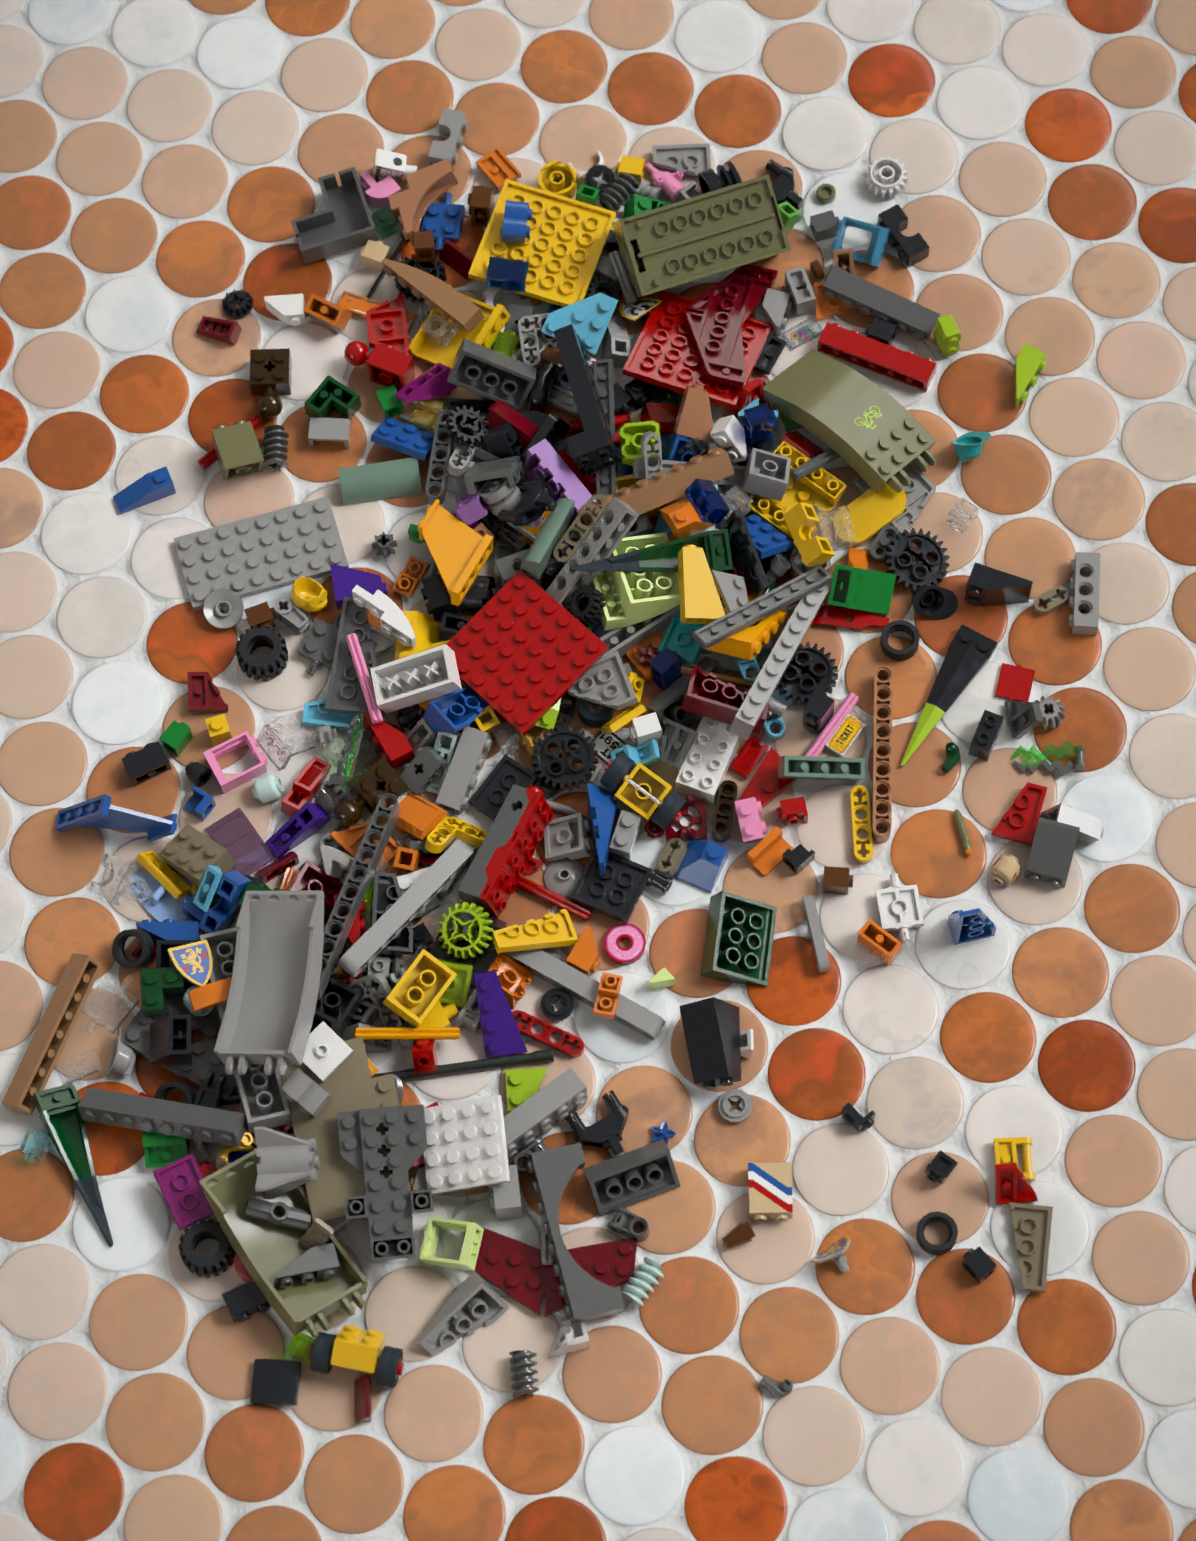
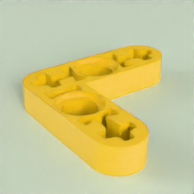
M446 816L427 836L425 849L431 853H441L454 838L480 848L488 832L456 817Z

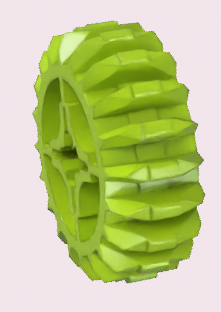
M463 902L462 906L456 903L455 909L449 907V915L443 913L442 916L445 920L438 922L440 925H443L442 929L437 930L438 933L443 934L438 938L439 941H445L442 944V948H448L447 953L450 955L454 953L456 958H460L461 955L463 959H468L469 955L475 958L476 952L482 954L483 949L481 947L488 948L489 945L486 943V940H492L488 933L494 931L493 928L488 927L493 923L490 919L486 920L489 914L487 912L483 913V907H477L475 903L469 905L468 902ZM472 914L475 919L466 922L460 916ZM455 924V931L452 933V926ZM464 926L468 927L467 935L463 934ZM479 928V935L476 937V930ZM464 939L470 942V946L462 948L456 944L457 941Z

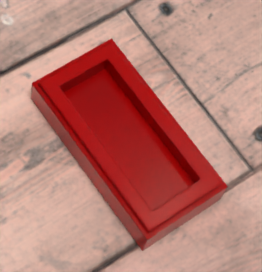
M751 735L729 766V770L747 780L769 749V746Z

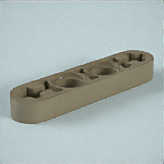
M597 493L588 500L554 548L553 555L556 560L565 562L573 555L605 510L607 499L604 495ZM600 498L603 507L598 506L593 513L590 511L595 504L593 499L598 500ZM582 515H590L592 522L589 525L582 524L580 520ZM571 531L579 532L580 539L578 541H572L569 538ZM565 539L566 542L574 546V548L572 549V547L569 546L566 551L568 555H563L561 557L559 556L560 551L558 550V548H564L566 543L563 542V540Z

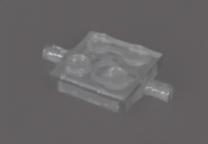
M128 974L121 984L105 976L87 998L81 1012L91 1020L83 1029L88 1035H91L97 1026L103 1027L114 1034L138 1005L139 999L128 990L135 981L131 975Z

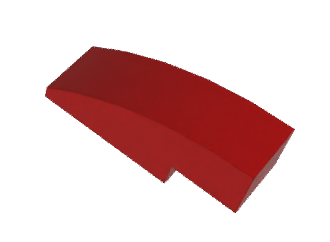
M313 756L294 780L291 790L281 801L280 811L292 817L307 802L311 803L329 773L331 764Z

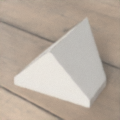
M570 1318L562 1319V1325L548 1358L590 1348L585 1322L571 1324Z

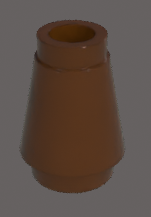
M746 1221L743 1224L742 1222L739 1223L722 1239L727 1248L730 1249L752 1241V1238L756 1235Z

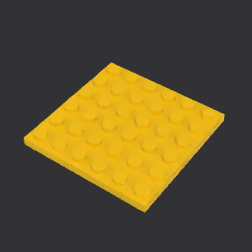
M506 179L469 270L468 278L561 307L585 299L587 289L592 281L612 229V222L615 221L616 212ZM506 200L529 203V209H532L531 221H527V226H530L529 238H525V244L501 241Z

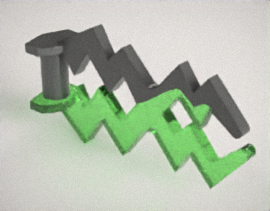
M361 714L355 716L349 724L350 729L347 732L348 742L342 749V756L338 760L337 773L330 775L329 780L335 784L345 786L351 779L349 774L353 769L351 761L356 755L355 742L360 737L359 731L363 726Z
M1066 741L1060 750L1050 743L1043 753H1039L1033 745L1029 751L1020 745L1011 756V759L1014 760L1021 753L1026 757L1023 765L1013 761V764L1022 773L1028 769L1033 774L1039 766H1043L1050 774L1057 770L1062 777L1074 770L1083 771L1085 769V748L1083 746L1075 747ZM1065 753L1068 755L1069 758L1073 753L1076 754L1075 765H1073L1070 760L1065 765V767H1063L1056 759L1051 765L1047 762V758L1051 754H1053L1059 761L1062 759ZM1032 757L1036 759L1033 765L1028 762Z

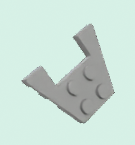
M914 464L904 470L911 479L909 486L905 487L903 485L907 499L905 512L891 522V525L898 528L901 535L904 530H910L936 491V486ZM858 477L852 480V485L861 495L871 488L863 478L859 479Z

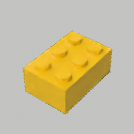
M423 949L382 1004L414 1028H417L457 974Z

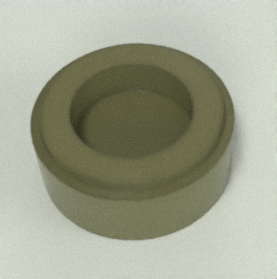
M822 184L817 188L816 197L819 202L829 204L834 201L836 190L830 184Z

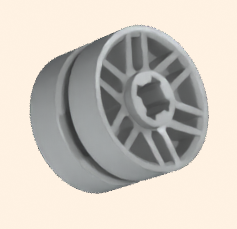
M507 477L489 479L479 490V496L495 516H498L501 509L512 510L523 497V493L517 485L514 487L509 486Z

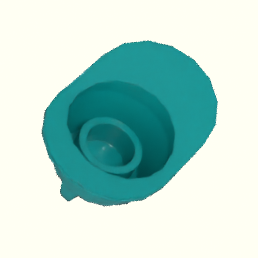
M984 431L969 432L951 441V444L955 447L956 455L965 463L981 455L983 444L991 438V434Z

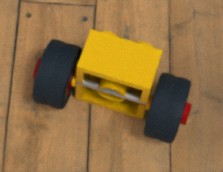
M620 753L614 761L610 760L604 768L605 773L600 782L613 792L622 784L614 795L615 798L638 815H641L646 821L652 818L654 823L666 830L673 821L676 823L683 814L681 810L687 800L677 792L672 791L673 787L640 762L631 774L628 775L635 762L624 753Z
M347 1325L342 1327L337 1336L319 1332V1336L316 1337L314 1344L310 1348V1369L315 1372L328 1374L332 1365L374 1373L377 1368L376 1383L381 1386L395 1388L399 1376H402L404 1363H402L403 1350L391 1346L384 1347L386 1335L380 1334L378 1330L369 1329L366 1331L359 1329L355 1325Z

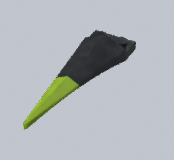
M963 624L961 625L949 646L902 759L901 768L905 766L957 698L988 663L998 646V642Z

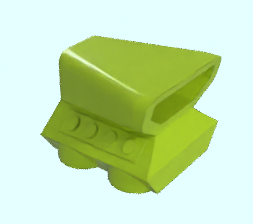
M654 421L625 423L619 428L622 464L631 465L633 469L634 458H642L641 438L646 432H653L661 439L659 423ZM650 437L647 443L651 446V451L656 452V450L652 449V442H655V439ZM651 456V457H649L648 459H657V458H656L655 456Z

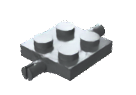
M340 614L336 615L333 623H327L316 618L298 650V655L307 658L311 662L306 671L307 674L314 676L318 666L332 670L341 618Z

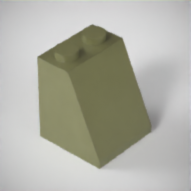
M245 420L235 422L232 426L220 425L215 427V430H212L211 437L223 480L262 471L264 459L251 421L245 422Z

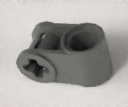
M543 1137L530 1144L513 1159L512 1165H517L519 1174L528 1172L527 1168L518 1166L517 1160L519 1158H524L528 1161L531 1153L548 1150L543 1143Z
M616 1206V1213L611 1222L607 1223V1227L618 1234L636 1239L638 1242L645 1241L649 1237L647 1221L621 1206ZM637 1226L645 1228L642 1233L634 1232V1228Z

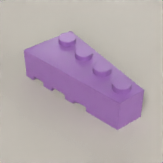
M545 438L528 449L523 476L528 480H533L536 477L543 478L548 485L550 497L554 499L555 503L560 498L574 500L573 522L577 517L576 510L581 509V506L586 504L592 495Z

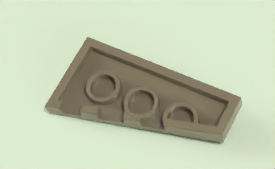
M1009 1202L1023 1291L1045 1293L1053 1207Z

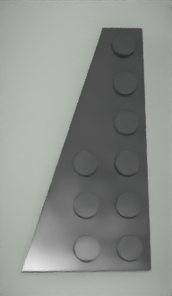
M344 596L325 706L327 712L362 714L365 710L369 713L346 636L351 633L356 634L372 685L370 668L377 667L367 608L358 606L353 601V597ZM380 709L382 716H386V713Z

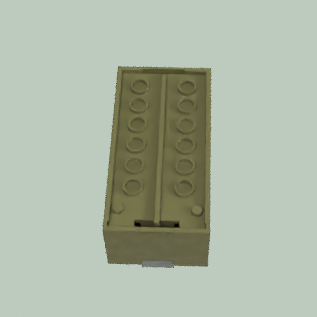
M769 174L612 222L619 252L636 297H642L791 251Z

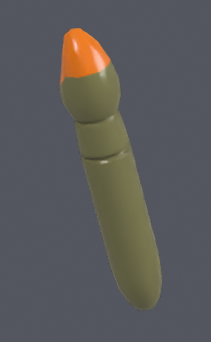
M956 809L954 811V818L963 843L962 847L964 852L971 856L972 844L969 841L963 816Z

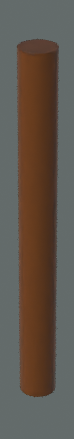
M681 666L680 674L690 676L693 668ZM711 672L717 675V679L726 684L730 682L735 686L751 688L755 682Z

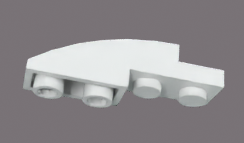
M358 585L353 588V601L358 606H364L369 609L373 616L380 618L381 628L385 633L395 635L406 646L410 645L413 648L416 646L415 634L408 619L387 595L380 590H377L372 595Z

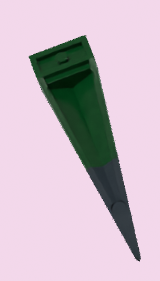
M728 529L695 534L574 566L569 570L678 572V552L685 545H696V547L703 548L710 571L732 570L733 564Z
M70 1083L35 1092L32 1097L39 1111V1118L109 1247H112L113 1240L96 1179L85 1122L82 1120L78 1108L81 1100L74 1084Z

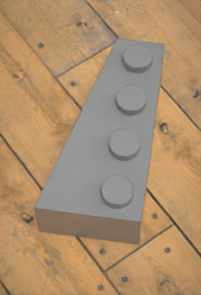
M469 726L464 728L436 799L438 805L462 813L463 809L468 807L469 795L476 786L477 777L483 768L485 759L494 741L488 733Z

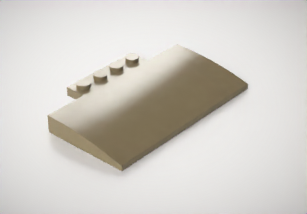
M363 1037L344 1041L354 1052L324 1082L303 1062L301 1065H288L285 1074L282 1075L283 1083L285 1084L298 1068L333 1096L317 1117L312 1114L308 1117L299 1109L301 1105L297 1101L292 1103L287 1099L295 1137L299 1139L316 1138L317 1141L315 1156L319 1155L320 1168L317 1169L318 1180L317 1182L305 1183L313 1222L316 1218L321 1219L323 1222L346 1218L344 1197L366 1195L364 1175L341 1157L337 1112L400 1106L393 1074L371 1078ZM383 1124L376 1128V1132H380L381 1135H385V1131H389ZM382 1146L381 1150H378V1153H382L383 1157H387V1153L391 1152L390 1149H386V1146ZM383 1168V1171H380V1175H384V1179H388L389 1175H392V1171H388V1168Z

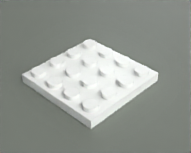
M500 1095L424 1108L427 1137L424 1161L427 1189H432V1195L510 1181L502 1098Z

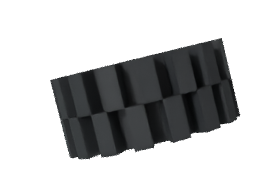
M600 276L589 284L585 298L595 295L599 289H605L609 292L610 297L618 300V305L622 292L621 289H618L620 287L619 284H614V279L610 281V277L606 276L603 279V276Z
M581 585L579 589L576 588L574 590L575 594L571 593L570 597L572 599L567 602L570 604V606H567V610L581 623L591 625V622H597L595 618H601L600 612L604 613L602 607L606 606V603L603 602L605 597H603L604 594L588 585ZM589 599V604L587 608L584 610V605L586 601Z

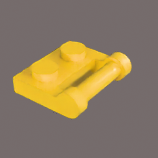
M994 1138L995 1164L1017 1163L1018 1165L1016 1146H1022L1023 1174L1028 1182L1035 1181L1031 1157L1032 1138Z

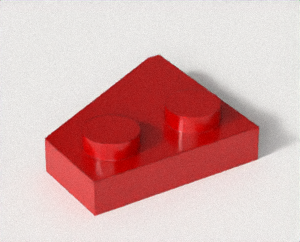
M759 377L745 384L740 394L738 405L732 414L737 420L738 412L755 399L759 398V408L763 405V381Z

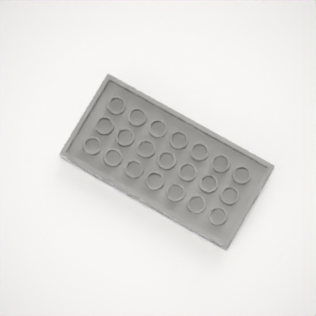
M328 496L174 538L194 611L203 609L208 595L218 589H230L241 598L294 584L295 580L302 576L313 579L331 574L330 565L333 564L349 568Z

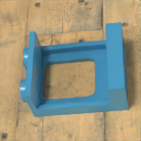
M843 216L842 220L839 219L836 231H839L837 239L834 238L831 250L844 249L842 242L848 226L869 231L872 233L868 252L861 254L853 251V260L880 267L890 229Z

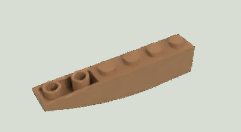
M385 258L381 261L385 267L384 272L391 278L393 276L396 277L402 287H409L416 298H423L429 308L432 310L436 308L439 311V315L446 321L450 319L453 322V326L459 331L464 330L469 334L484 318L479 307L439 278L404 263Z

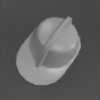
M118 1028L115 1036L112 1060L107 1077L110 1072L129 1075L135 1064V1051L120 1041V1028Z

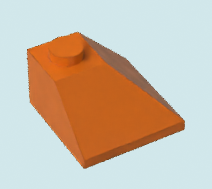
M696 494L659 509L661 516L676 540L695 535L714 526Z

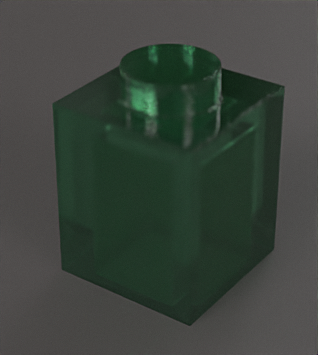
M389 205L371 213L375 229L381 240L399 232L397 220Z

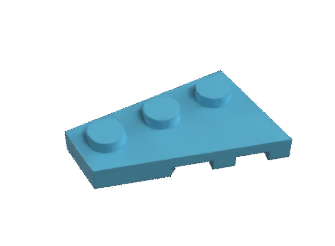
M327 699L305 703L302 725L320 727L330 724L332 729L349 730L351 721L355 716H359L354 731L363 732L364 726L361 722L363 714L327 712L325 710Z

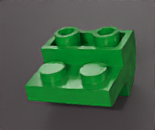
M143 1131L142 1141L145 1154V1168L164 1167L189 1155V1139Z

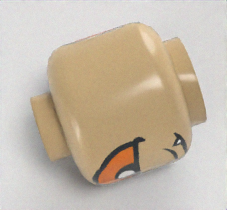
M1010 854L1001 855L990 868L993 875L992 880L1000 886L1003 884L1011 885L1022 872L1020 861Z

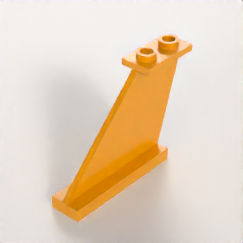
M436 499L433 505L427 508L424 519L419 521L417 531H419V540H425L450 595L451 604L459 607L493 551V536L486 534L483 538L441 507L440 500Z

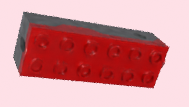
M513 784L458 888V892L465 902H468L469 905L475 903L477 907H483V913L487 912L499 918L501 912L506 909L507 901L510 895L514 893L519 877L524 874L529 859L533 857L538 842L543 838L547 824L552 821L554 812L547 803L540 788L533 785L524 788Z

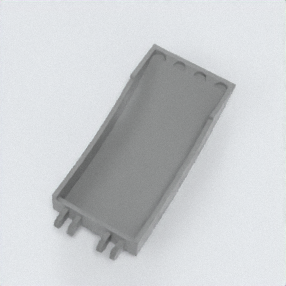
M246 891L236 924V950L229 996L214 1052L226 1064V1074L232 1075L237 1064L239 1075H245L249 1064H265L264 1073L266 1075L273 1074L275 1065L277 1066V1075H284L288 1065L302 1064L316 1009L324 944L323 891Z

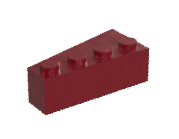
M694 664L688 679L681 710L732 725L748 692L745 691L743 693L737 690L732 683L728 682L726 684L717 679V675L711 672L707 674L700 670V666ZM769 703L752 732L760 734L766 720Z

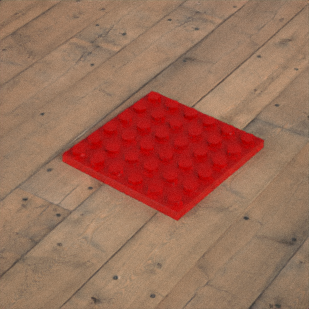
M661 290L657 300H661L663 303L651 311L623 368L622 375L684 394L686 385L692 386V383L704 386L703 389L709 394L710 403L735 410L740 394L745 384L749 381L767 337L772 331V324L748 317L741 326L746 373L743 388L711 381L706 376L684 316L686 307L695 300Z
M521 570L446 644L455 652L460 680L523 736L609 650V647Z

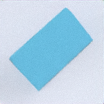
M207 866L193 900V903L204 912L208 911L222 877L221 869L218 866Z

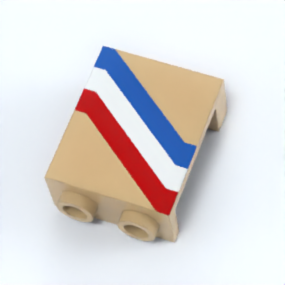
M791 1162L748 1163L749 1219L763 1222L768 1218H775L776 1221H787L788 1218H792Z

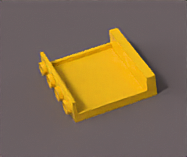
M463 295L479 307L484 315V318L469 334L464 330L459 331L453 326V322L450 319L446 321L439 315V311L436 308L431 309L428 317L421 324L419 331L411 340L409 350L417 359L432 365L441 363L451 369L455 355L464 338L490 349L510 318V314L503 305L497 304L494 307Z

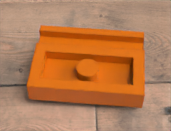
M499 147L476 161V166L498 191L502 190L506 179L514 181L517 178H521V172Z

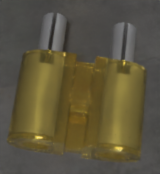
M435 399L410 402V404L417 405L418 409H414L411 415L402 413L401 419L409 421V424L414 425L416 428L433 432L436 428L438 414L446 410V403Z

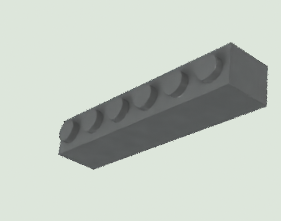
M834 265L823 285L822 292L828 298H837L848 307L854 306L866 315L870 316L872 314L878 317V319L897 325V329L903 332L909 331L921 340L930 339L935 329V320L940 317V314Z

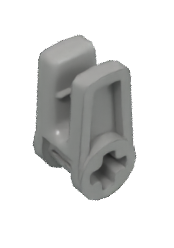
M282 597L275 602L274 607L278 620L300 635L308 630L310 627L308 617L290 599Z
M476 989L472 992L465 1007L462 1008L456 1022L457 1025L461 1026L463 1024L471 1028L475 1033L481 1026L479 1008L473 1011L478 1002Z

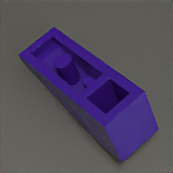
M307 802L265 844L275 858L278 859L316 834L331 819L320 804Z

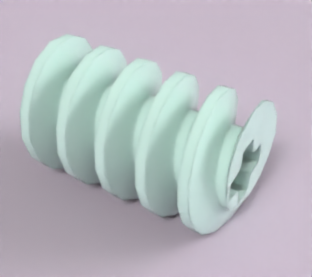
M648 1257L643 1259L645 1264H639L638 1268L640 1271H634L633 1275L635 1278L631 1277L628 1279L630 1285L626 1284L623 1286L625 1292L621 1291V1294L627 1300L640 1306H644L641 1298L649 1299L646 1291L654 1292L651 1284L659 1285L656 1277L664 1278V1275L661 1273L663 1268Z

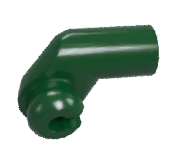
M949 742L945 746L947 760L941 765V769L945 773H949L960 761L959 747L954 742Z

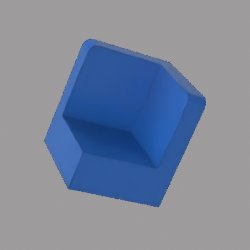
M194 785L192 787L193 795L184 807L187 811L204 821L216 804L213 797Z

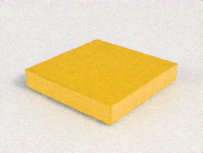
M643 704L631 706L601 726L600 729L603 734L614 733L632 721L633 718L644 713L646 709Z

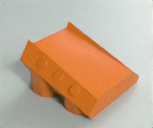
M407 791V796L399 803L400 814L395 827L399 834L405 835L410 833L414 839L424 840L446 817L447 811L423 797Z
M504 952L498 953L488 971H496L511 1010H513L524 996L525 989L532 981L534 973Z

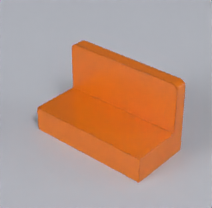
M777 826L747 853V861L764 877L782 862L783 853L788 848L791 851L793 850V847L782 838L783 831Z

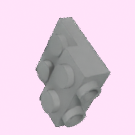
M582 813L553 819L547 824L544 831L545 859L551 862L568 857L572 861L590 856V850L593 849V842L589 837V831H592L590 819Z

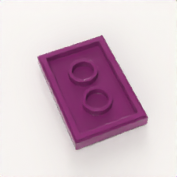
M193 1154L187 1155L153 1172L180 1231L191 1226L193 1222L198 1223L200 1219H206L215 1215L199 1185V1181L204 1177Z

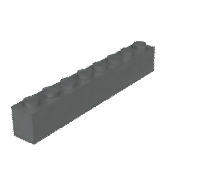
M90 1087L87 1088L78 1104L82 1120L87 1122L237 1147L248 1128L244 1113Z

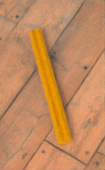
M458 1027L355 1028L354 1037H363V1040L459 1039L460 1030Z

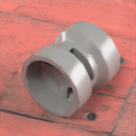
M643 180L636 194L659 200L662 188L651 186L649 181Z

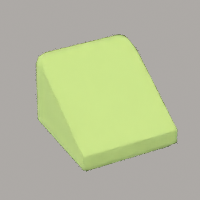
M662 968L649 979V988L651 990L675 985V978L666 968Z

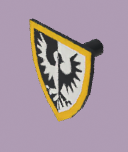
M647 298L637 299V302L631 305L623 302L619 306L620 315L632 322L640 320L643 328L648 319L646 314L660 306L663 301Z

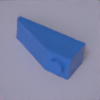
M165 466L147 473L114 495L113 498L119 513L123 514L176 494L168 469Z

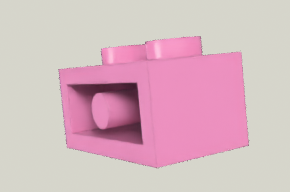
M755 797L735 801L744 844L762 840L764 834L767 833L765 821L761 822L760 814L763 813L761 801H757Z

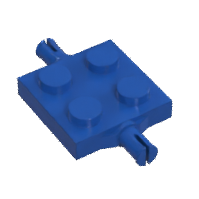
M447 192L444 194L443 203H432L424 214L421 232H433L435 253H441L443 243L447 239L451 242L460 241L465 205L451 204L453 195Z

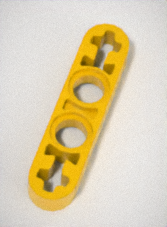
M858 785L852 788L850 794L854 858L858 863L867 864L871 861L873 855L870 800L868 789ZM857 792H861V795H863L862 805H858ZM862 810L867 816L861 820L856 818L855 813ZM859 830H865L868 836L860 839L856 833ZM865 844V853L868 854L863 858L859 853H861V845Z

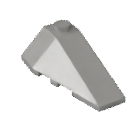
M474 1271L457 1287L419 1338L418 1343L433 1356L455 1344L459 1338L467 1334L468 1336L474 1334L476 1329L484 1325L489 1326L493 1324L509 1307L492 1287Z

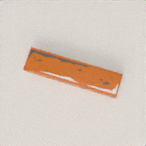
M343 291L337 305L348 310L352 315L367 319L366 311L378 307L381 302ZM406 311L407 331L410 333L416 320V314Z

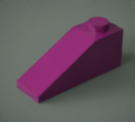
M437 363L393 395L395 398L406 403L449 395L458 386L447 382L450 367Z

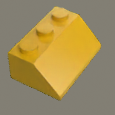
M402 611L413 629L416 646L414 648L410 645L406 646L396 637L395 660L426 651L433 643H438L439 621L435 622L434 617L419 611Z

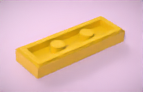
M153 850L137 855L136 860L175 899L191 894L192 888Z

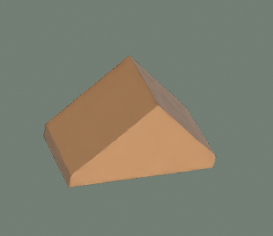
M853 248L833 250L832 267L834 265L854 275Z

